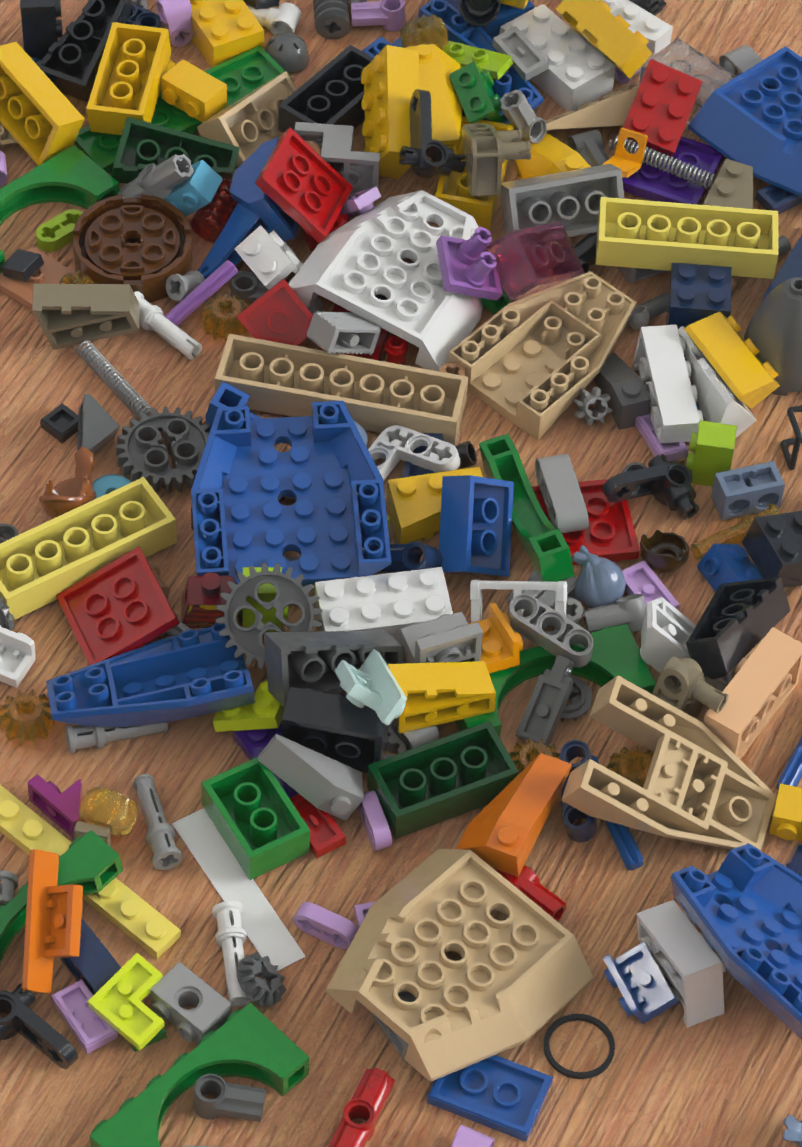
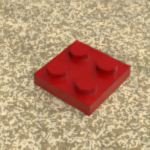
M283 278L236 317L253 338L298 346L307 338L306 334L313 314Z

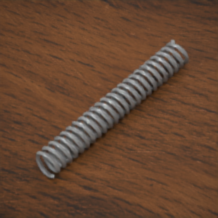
M617 135V136L615 137V140H614V143H613V146H612V147H611L612 140L610 139V141H609V149H610V150H612V149H613L614 151L616 150L615 147H616V145H617V141H618V136H619V135ZM627 138L624 141L626 151H629V153L633 151L636 153L638 151L639 145H636V142L632 143V140L628 141ZM648 146L645 148L643 163L650 164L651 167L655 166L659 170L663 169V172L667 171V173L672 175L675 174L676 177L684 178L688 182L692 181L693 184H700L705 189H711L715 174L711 175L708 172L706 175V170L702 173V168L698 171V167L694 169V165L690 167L689 163L686 165L681 160L677 163V158L673 161V157L669 159V155L665 157L664 153L661 155V152L657 153L656 150L653 151Z
M90 340L83 341L78 349L77 344H75V351L86 361L100 379L136 415L139 421L140 412L145 413L147 416L151 413L152 407L132 388V385H129V382L118 373V370H115L116 368L107 361V358H104V355L93 346Z

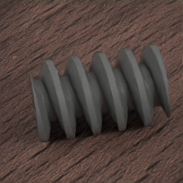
M313 0L315 29L317 33L327 39H339L346 36L350 31L348 0Z

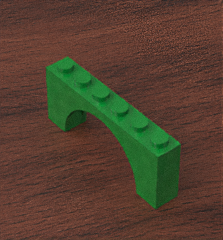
M73 145L0 189V225L15 212L40 203H68L87 210L103 199L118 195L119 182L78 147ZM0 249L1 266L5 262L4 253Z
M628 624L608 626L603 630L590 633L593 637L592 658L583 667H573L571 675L587 679L600 687L618 675L651 694L653 693L656 684L646 663L641 658L640 650ZM581 644L570 646L575 652L586 650V647ZM540 646L519 651L520 665L489 674L496 692L495 712L455 721L459 731L490 721L500 737L501 722L498 716V709L503 699L522 682L537 677L540 674L543 675L546 669L552 670L557 657Z
M249 1003L242 1010L237 1009L233 1011L226 1019L225 1024L215 1032L210 1031L204 1035L199 1045L189 1054H181L173 1063L172 1068L166 1073L152 1078L145 1090L136 1098H128L120 1106L118 1112L108 1121L106 1119L100 1121L91 1132L90 1146L161 1147L158 1136L166 1112L180 1095L195 1086L196 1081L201 1076L216 1074L220 1077L248 1078L261 1082L284 1096L309 1075V1056L252 1003Z

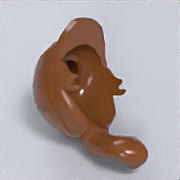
M84 446L75 453V477L61 481L54 488L52 481L49 480L43 496L39 497L44 511L52 519L97 498L96 491H94V486L91 482L95 459L93 453Z

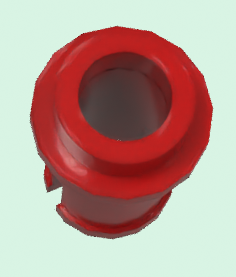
M392 335L384 344L387 362L405 365V353L408 351V343L406 340Z

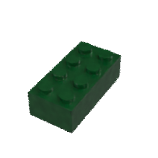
M490 721L369 764L367 788L369 791L374 790L376 792L390 831L394 838L397 839L488 805L519 775V771Z

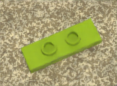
M440 39L436 44L438 48L458 62L461 68L475 62L483 71L488 70L492 79L499 80L513 65L511 55Z

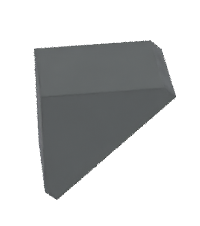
M90 394L83 395L78 407L77 451L84 446L94 455L115 438L120 425Z

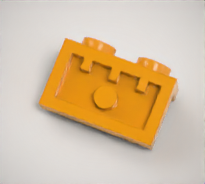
M496 603L489 604V618L473 623L478 622L483 631L480 661H485L490 674L520 665L519 651L523 650V642L520 634L514 632L511 628L508 615L505 612L502 613Z

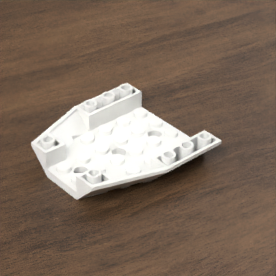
M423 190L389 197L371 210L329 233L327 238L317 245L289 282V285L307 307H310L316 297L320 295L419 347L415 364L424 369L439 371V368L448 362L449 351L467 338L480 322L483 304L480 297L444 291L436 241L441 235L468 240L479 226L473 216ZM434 222L440 227H432L428 223ZM409 258L414 263H406L402 259ZM381 294L384 295L387 298V300H380L375 296Z

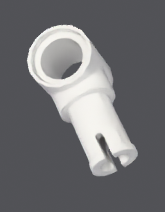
M282 3L278 8L271 7L270 9H255L252 6H247L259 24L267 27L273 35L294 33L302 16L301 10L292 3Z

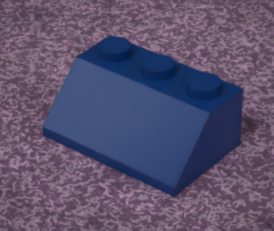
M472 475L443 476L439 551L442 555L440 567L443 568L444 573L509 577L514 482Z

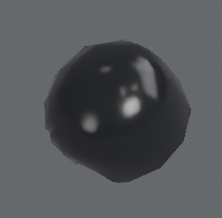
M458 0V10L466 23L474 27L486 26L497 18L501 0Z

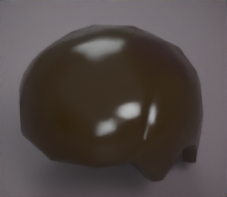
M656 530L650 538H647L645 534L641 536L640 553L642 559L645 560L652 570L657 573H669L677 570L687 562L689 545L683 536L673 532L662 533Z

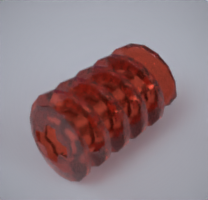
M222 180L211 202L197 210L191 221L193 231L211 243L216 242L238 204L229 192L231 180Z

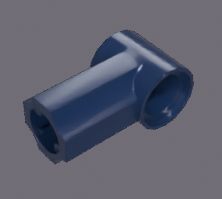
M417 541L409 542L408 544H390L391 565L378 572L395 573L440 567L442 555L436 547ZM422 554H423V555H424V556H423V560H422L421 563H420V558H421V556H422Z

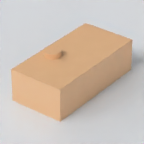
M772 627L748 659L743 657L735 670V676L723 690V693L729 695L723 709L716 713L713 709L709 708L706 712L703 724L739 759L743 757L798 684L802 667V643Z

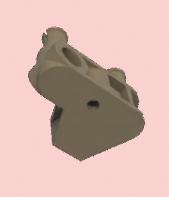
M486 123L466 124L462 127V150L466 156L467 184L471 196L501 195L502 163L505 160L531 159V153H529L531 144L530 141L522 142L520 140L523 139L521 129L496 131L491 124Z
M675 656L662 669L652 695L695 719L698 718L703 704L713 709L714 712L719 713L729 697L728 694L704 682V673L695 660L688 657L679 659Z

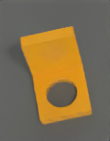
M621 128L615 155L602 165L612 164L621 169L622 177H630L642 166L648 136ZM626 138H634L638 142L639 148L636 153L626 151L624 147Z

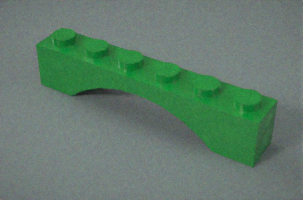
M509 434L480 442V452L487 477L514 482L512 525L541 582H557L574 577L570 548L560 529L554 527L543 512L530 485L519 453Z
M90 830L84 836L77 837L70 844L69 849L59 857L57 886L75 884L83 886V895L99 893L123 871L120 856L96 833ZM28 882L19 889L17 896L8 904L0 906V964L10 943L26 925Z

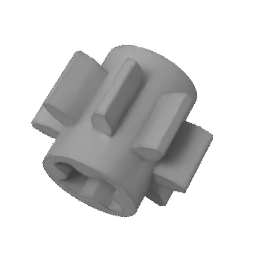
M596 386L593 387L592 392L582 388V395L579 399L573 400L579 409L575 412V416L578 418L585 416V423L590 426L593 420L604 423L603 417L607 412H612V409L607 405V401L611 397L607 394L600 396L601 389ZM595 402H596V403H597L596 408H591V409L589 410V409H588L589 404H595Z

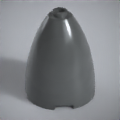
M800 277L790 278L779 284L764 298L750 319L743 337L745 341L750 338L760 351L756 355L760 362L764 364L768 361L778 373V376L774 379L780 387L772 392V394L787 396L788 392L802 391V278Z

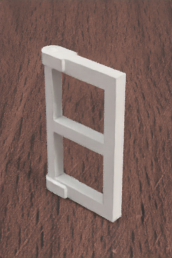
M471 580V623L482 620L483 589L514 590V597L524 594V590H555V610L566 617V581ZM524 609L518 610L516 614L523 617ZM555 628V631H544V632L547 633V634H549V635H553V634L558 633L559 630H558L557 628ZM520 634L521 639H528Z

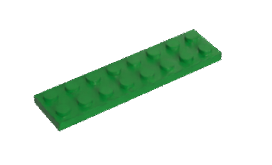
M259 45L204 72L227 84L226 107L285 72V70ZM159 92L151 120L152 124L189 134L199 131L197 126L203 122L190 117L186 112L174 105L168 104L161 98V92ZM89 126L80 129L74 145L107 173H110L113 169L122 135L91 132Z

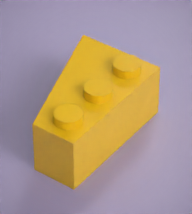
M563 0L556 8L558 13L576 33L613 63L629 79L652 55V52L646 46L649 41L639 31L631 32L628 29L630 25L620 15L615 17L610 13L612 11L611 8L602 0Z
M480 466L388 480L387 507L397 544H408L422 538L428 540L434 537V533L440 530L443 476L472 475L483 477Z
M485 661L388 664L390 671L407 698L402 714L394 719L399 734L495 712L496 692Z

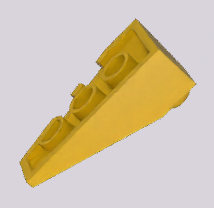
M435 44L406 47L407 49L418 50L420 90L429 91L431 95L432 139L438 140L444 145L459 144L463 107L450 79V74L460 69V64Z
M548 133L545 134L540 142H530V160H515L520 179L591 167L577 151Z

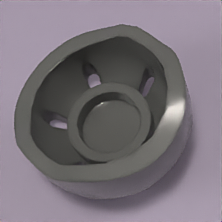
M279 33L270 38L265 51L285 71H301L308 66L307 45L300 36L294 33Z

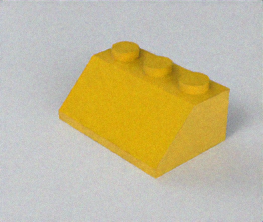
M719 311L684 328L737 399L751 409L780 387L774 379L778 376V373L768 361L762 364L756 357L760 351L750 338L746 341L739 334L742 327L732 315L727 318Z

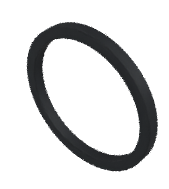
M570 1014L563 1016L552 1023L544 1038V1053L549 1064L557 1072L569 1078L588 1079L595 1077L609 1067L614 1057L615 1042L611 1031L603 1022L590 1015ZM570 1021L589 1022L597 1026L607 1037L609 1055L605 1062L594 1070L587 1072L568 1070L558 1064L550 1052L549 1040L552 1033L560 1025Z

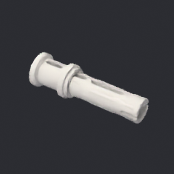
M134 292L139 302V322L143 329L156 332L189 360H193L194 356L197 357L200 354L202 345L165 318L162 309L157 305L152 306L147 302L141 292Z
M224 901L212 908V914L217 919L218 926L216 943L222 947L228 1001L233 1007H242L251 1001L242 991L237 979V966L240 960L244 958L243 944L247 939L246 931L242 929L241 923L243 905L237 901Z

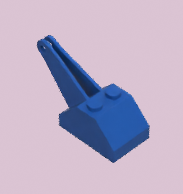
M278 137L264 142L234 171L229 192L238 204L208 256L197 270L203 275L204 279L208 278L227 260L237 265L242 258L234 248L260 225L268 233L274 230L284 242L296 238L299 224L255 184L279 141Z

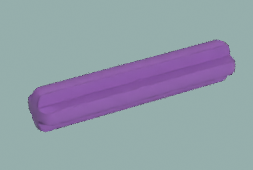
M229 260L225 261L169 311L165 318L176 326L182 323L238 272L235 265Z

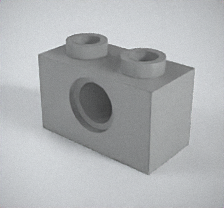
M181 962L174 966L150 989L152 1011L164 1021L168 1020L177 1027L178 1033L186 1041H194L197 1045H199L200 1040L208 1032H215L224 1025L226 1019L231 1014V1003ZM186 1005L195 1006V1008L190 1010L183 1009L182 1007Z

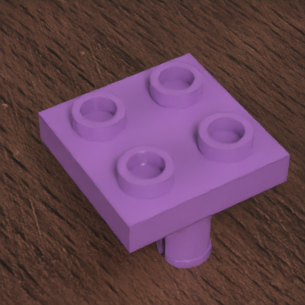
M478 227L468 240L443 235L438 238L436 247L444 291L496 301L501 297L503 293L494 246L490 245L492 238L490 237L491 233L484 227Z

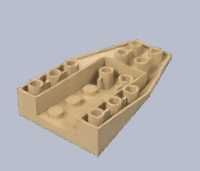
M590 271L509 303L449 351L448 362L459 363L465 368V376L469 377V392L536 440H539L570 406L573 400L578 397L581 389H585L600 372L636 307V302Z

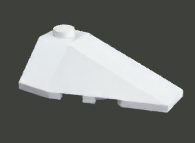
M681 326L678 332L679 336H683L685 340V358L691 365V379L693 385L696 386L697 401L703 417L708 422L736 425V437H738L757 421L748 407L737 399L686 333L685 327Z

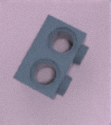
M766 462L715 473L711 498L721 520L780 508L785 483L775 462Z

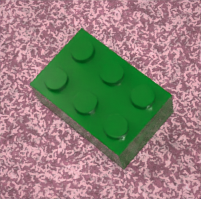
M258 757L201 782L202 806L249 880L310 853V829L272 771L258 761Z

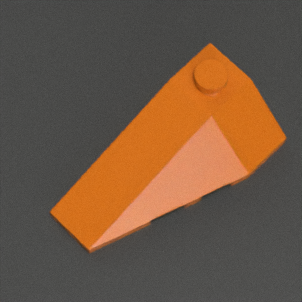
M540 753L469 822L456 849L471 850L492 868L519 877L566 781L572 764Z

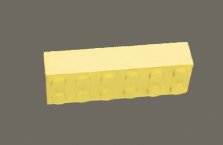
M609 197L600 198L595 265L671 271L672 263L731 267V276L774 279L778 259V211Z
M144 477L0 543V598H3L5 605L9 606V612L14 616V620L58 600L57 594L137 547H140L145 556L148 557L177 543L176 519Z

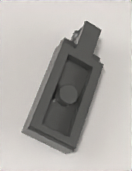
M557 655L552 670L546 669L543 675H539L517 729V737L549 748L573 688L574 679L570 678L575 664L574 661Z

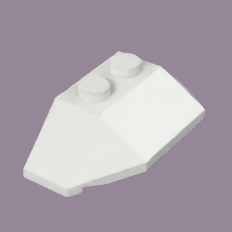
M662 597L647 603L641 630L640 648L643 661L651 665L659 673H661L666 663L673 656L679 659L683 657L690 658L686 642L696 627L693 622ZM730 671L727 675L718 679L704 677V682L723 692L732 680V673Z

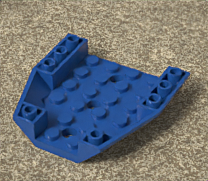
M785 46L714 90L692 119L688 129L728 159L752 166L753 177L802 197V57Z
M344 401L312 402V416L250 419L249 406L218 407L191 489L197 576L213 572L219 576H233L238 584L240 580L237 573L241 572L243 574V567L251 565L253 567H262L263 563H266L267 567H275L276 563H279L283 574H285L289 567H292V578L295 579L303 574L304 579L301 585L313 584L314 586L315 582L370 576L391 565L383 478ZM279 443H286L291 446V449L287 452H279L274 447ZM289 496L294 498L296 502L293 505L284 506L279 503V500L282 497ZM288 551H296L300 554V557L297 560L289 561L283 555Z
M749 843L730 850L719 870L711 874L705 875L694 866L674 872L670 877L674 897L695 926H699L710 947L716 950L722 958L728 972L802 1039V877Z

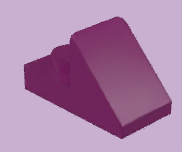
M37 774L27 782L29 801L74 839L76 822L81 821L82 817L81 780H77L61 793L53 782H46Z

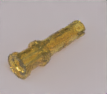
M773 503L767 505L766 510L755 515L747 514L742 518L741 523L691 544L693 555L700 562L714 543L732 536L731 539L719 544H740L755 517L782 513Z

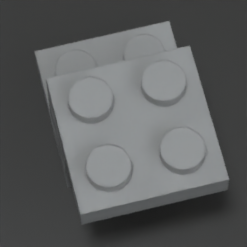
M295 122V132L304 141L312 140L318 143L322 149L321 157L353 186L350 194L375 186L379 189L380 153L353 151V126Z
M462 611L451 615L444 614L430 621L410 624L400 629V644L403 645L404 664L480 661L483 631L478 622L468 625Z

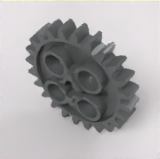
M164 407L163 413L159 414L155 408H152L151 416L140 412V421L131 418L130 427L123 426L122 435L117 437L116 455L118 457V466L123 467L124 476L131 475V482L144 477L150 485H153L155 492L160 487H164L167 494L170 493L171 487H176L179 492H182L183 484H187L192 488L211 430L210 424L203 425L201 416L193 420L192 411L181 415L179 407L176 408L174 413H169L168 407ZM159 431H162L165 436L166 446L162 444V436ZM168 454L172 456V465L175 469L170 467Z
M263 563L259 573L251 565L249 566L250 576L248 577L238 572L237 575L240 583L235 584L228 581L227 584L232 589L231 594L222 592L220 594L227 601L226 605L216 606V609L225 612L224 617L216 619V623L225 624L226 626L225 629L219 632V636L229 635L231 638L225 647L230 648L236 645L238 649L234 657L238 658L243 653L247 654V665L254 658L258 659L259 669L263 668L266 661L265 646L262 643L264 632L268 630L283 631L270 621L266 625L261 622L264 618L263 615L246 601L247 596L252 597L268 611L275 608L277 610L275 613L276 618L293 632H312V627L322 626L321 622L314 620L315 615L323 613L322 609L313 608L312 605L320 598L319 596L309 597L308 595L314 587L313 584L303 587L301 583L304 575L301 574L295 579L292 578V567H289L285 574L280 573L279 563H276L273 571H269L266 563ZM263 584L273 585L277 591L275 599L270 602L261 601L258 598L259 587ZM288 605H297L302 610V617L298 622L289 623L284 619L283 611ZM250 609L255 613V622L251 627L243 628L237 623V615L241 610Z

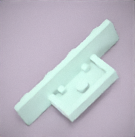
M373 649L359 669L344 660L339 663L335 672L341 681L340 687L347 692L346 698L351 703L360 708L366 705L375 710L381 722L387 726L393 718L396 719L402 714L407 698L380 652Z

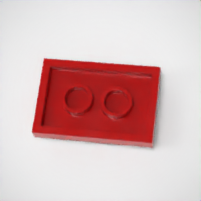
M650 59L622 128L647 135L646 147L648 146L653 150L673 157L703 81ZM628 138L632 141L637 142L634 138Z

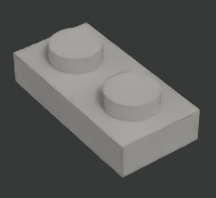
M516 26L493 38L494 48L499 53L512 56V67L524 81L548 70L549 61Z

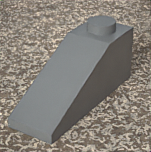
M278 734L274 735L258 756V761L312 805L346 821L364 800L362 772Z

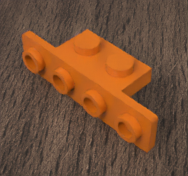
M38 849L30 850L22 989L24 991L48 994L52 991L53 958L79 957L83 886L75 884L57 886L59 855Z

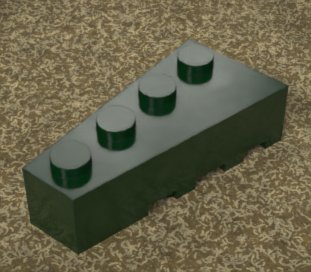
M127 117L114 161L112 177L119 183H129L136 179L147 165L154 163L157 166L175 154H184L191 160V166L203 160L223 178L219 187L230 188L240 147Z

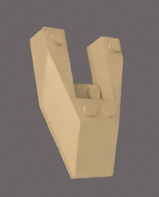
M618 675L598 689L589 717L654 752L644 786L642 788L589 759L570 773L561 801L591 817L663 837L731 850L749 843L761 850L777 796L701 721Z

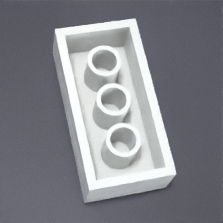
M544 4L500 26V34L516 26L549 61L548 70L531 78V80L566 111L574 110L575 112L579 110L578 107L580 105L595 101L600 96L613 91L616 66Z
M442 567L315 582V596L320 598L315 602V608L322 609L323 612L317 615V620L322 623V626L319 627L320 631L386 630L400 643L401 628H405L413 623L437 619L444 614H453Z

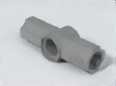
M175 154L157 166L151 163L140 172L136 179L121 187L118 195L123 194V198H141V194L164 200L175 186L192 176L194 170L191 166V160L184 154Z

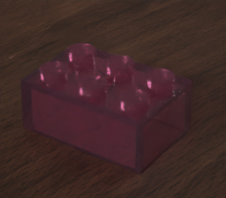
M561 221L514 230L486 246L487 251L496 258L494 261L496 262L495 268L502 281L503 290L508 295L510 301L524 298L585 274Z

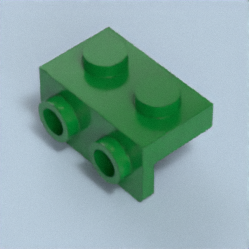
M472 62L450 74L455 91L471 124L485 117L491 122L502 123L505 121L501 112V98L498 94L494 95L491 86L495 84L488 70L483 71L475 62Z

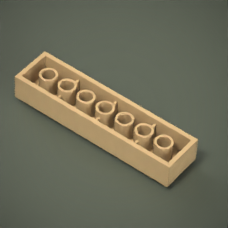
M229 334L215 376V394L222 382H225L250 395L247 403L249 409L291 417L312 416V402L344 401L352 419L360 424L364 430L382 433L387 427L400 425L420 433H442L444 441L455 446L467 401L469 377L345 354H329L323 350Z

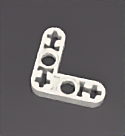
M400 425L387 427L368 449L373 460L379 458L386 459L383 464L377 466L383 481L400 460L409 461L414 465L436 473L457 470L460 466V457L454 445ZM419 446L428 447L422 453H413L414 449Z

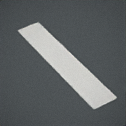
M205 809L198 810L172 823L224 901H237L243 905V913L241 915L242 929L246 931L248 938L261 957L269 956L270 963L273 966L278 965L277 971L306 957L253 879L249 880Z

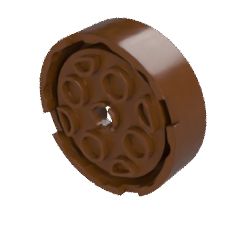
M122 194L95 203L79 217L73 230L74 267L76 273H78V279L82 284H130L133 292H141L144 295V299L149 303L167 297V278L173 274L185 275L192 268V236L188 220L171 203L150 195L141 194V198H123ZM128 239H129V240H136V239H137V240H139V244H138L137 242H136V243H128V242H127V243L125 244V241L128 240Z

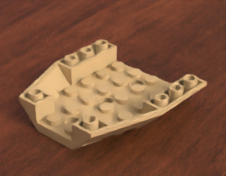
M437 849L370 907L330 981L326 992L351 1014L363 1004L409 1044L404 1060L427 1080L432 1082L527 1042L593 981L594 977L575 936L471 850ZM500 911L506 915L507 919L504 921L496 920L490 915V912ZM455 951L461 955L462 959L452 961L444 953ZM410 992L415 996L416 1000L405 1002L399 998L398 993Z

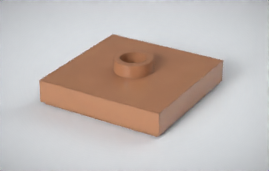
M33 246L27 251L41 254L44 264L27 281L6 277L3 273L0 274V291L32 310L33 284H75L78 281V273Z

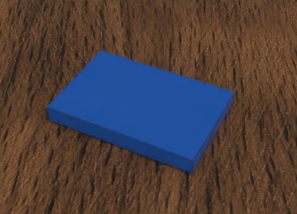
M494 1055L435 1080L427 1096V1103L527 1142L550 1090L553 1077Z

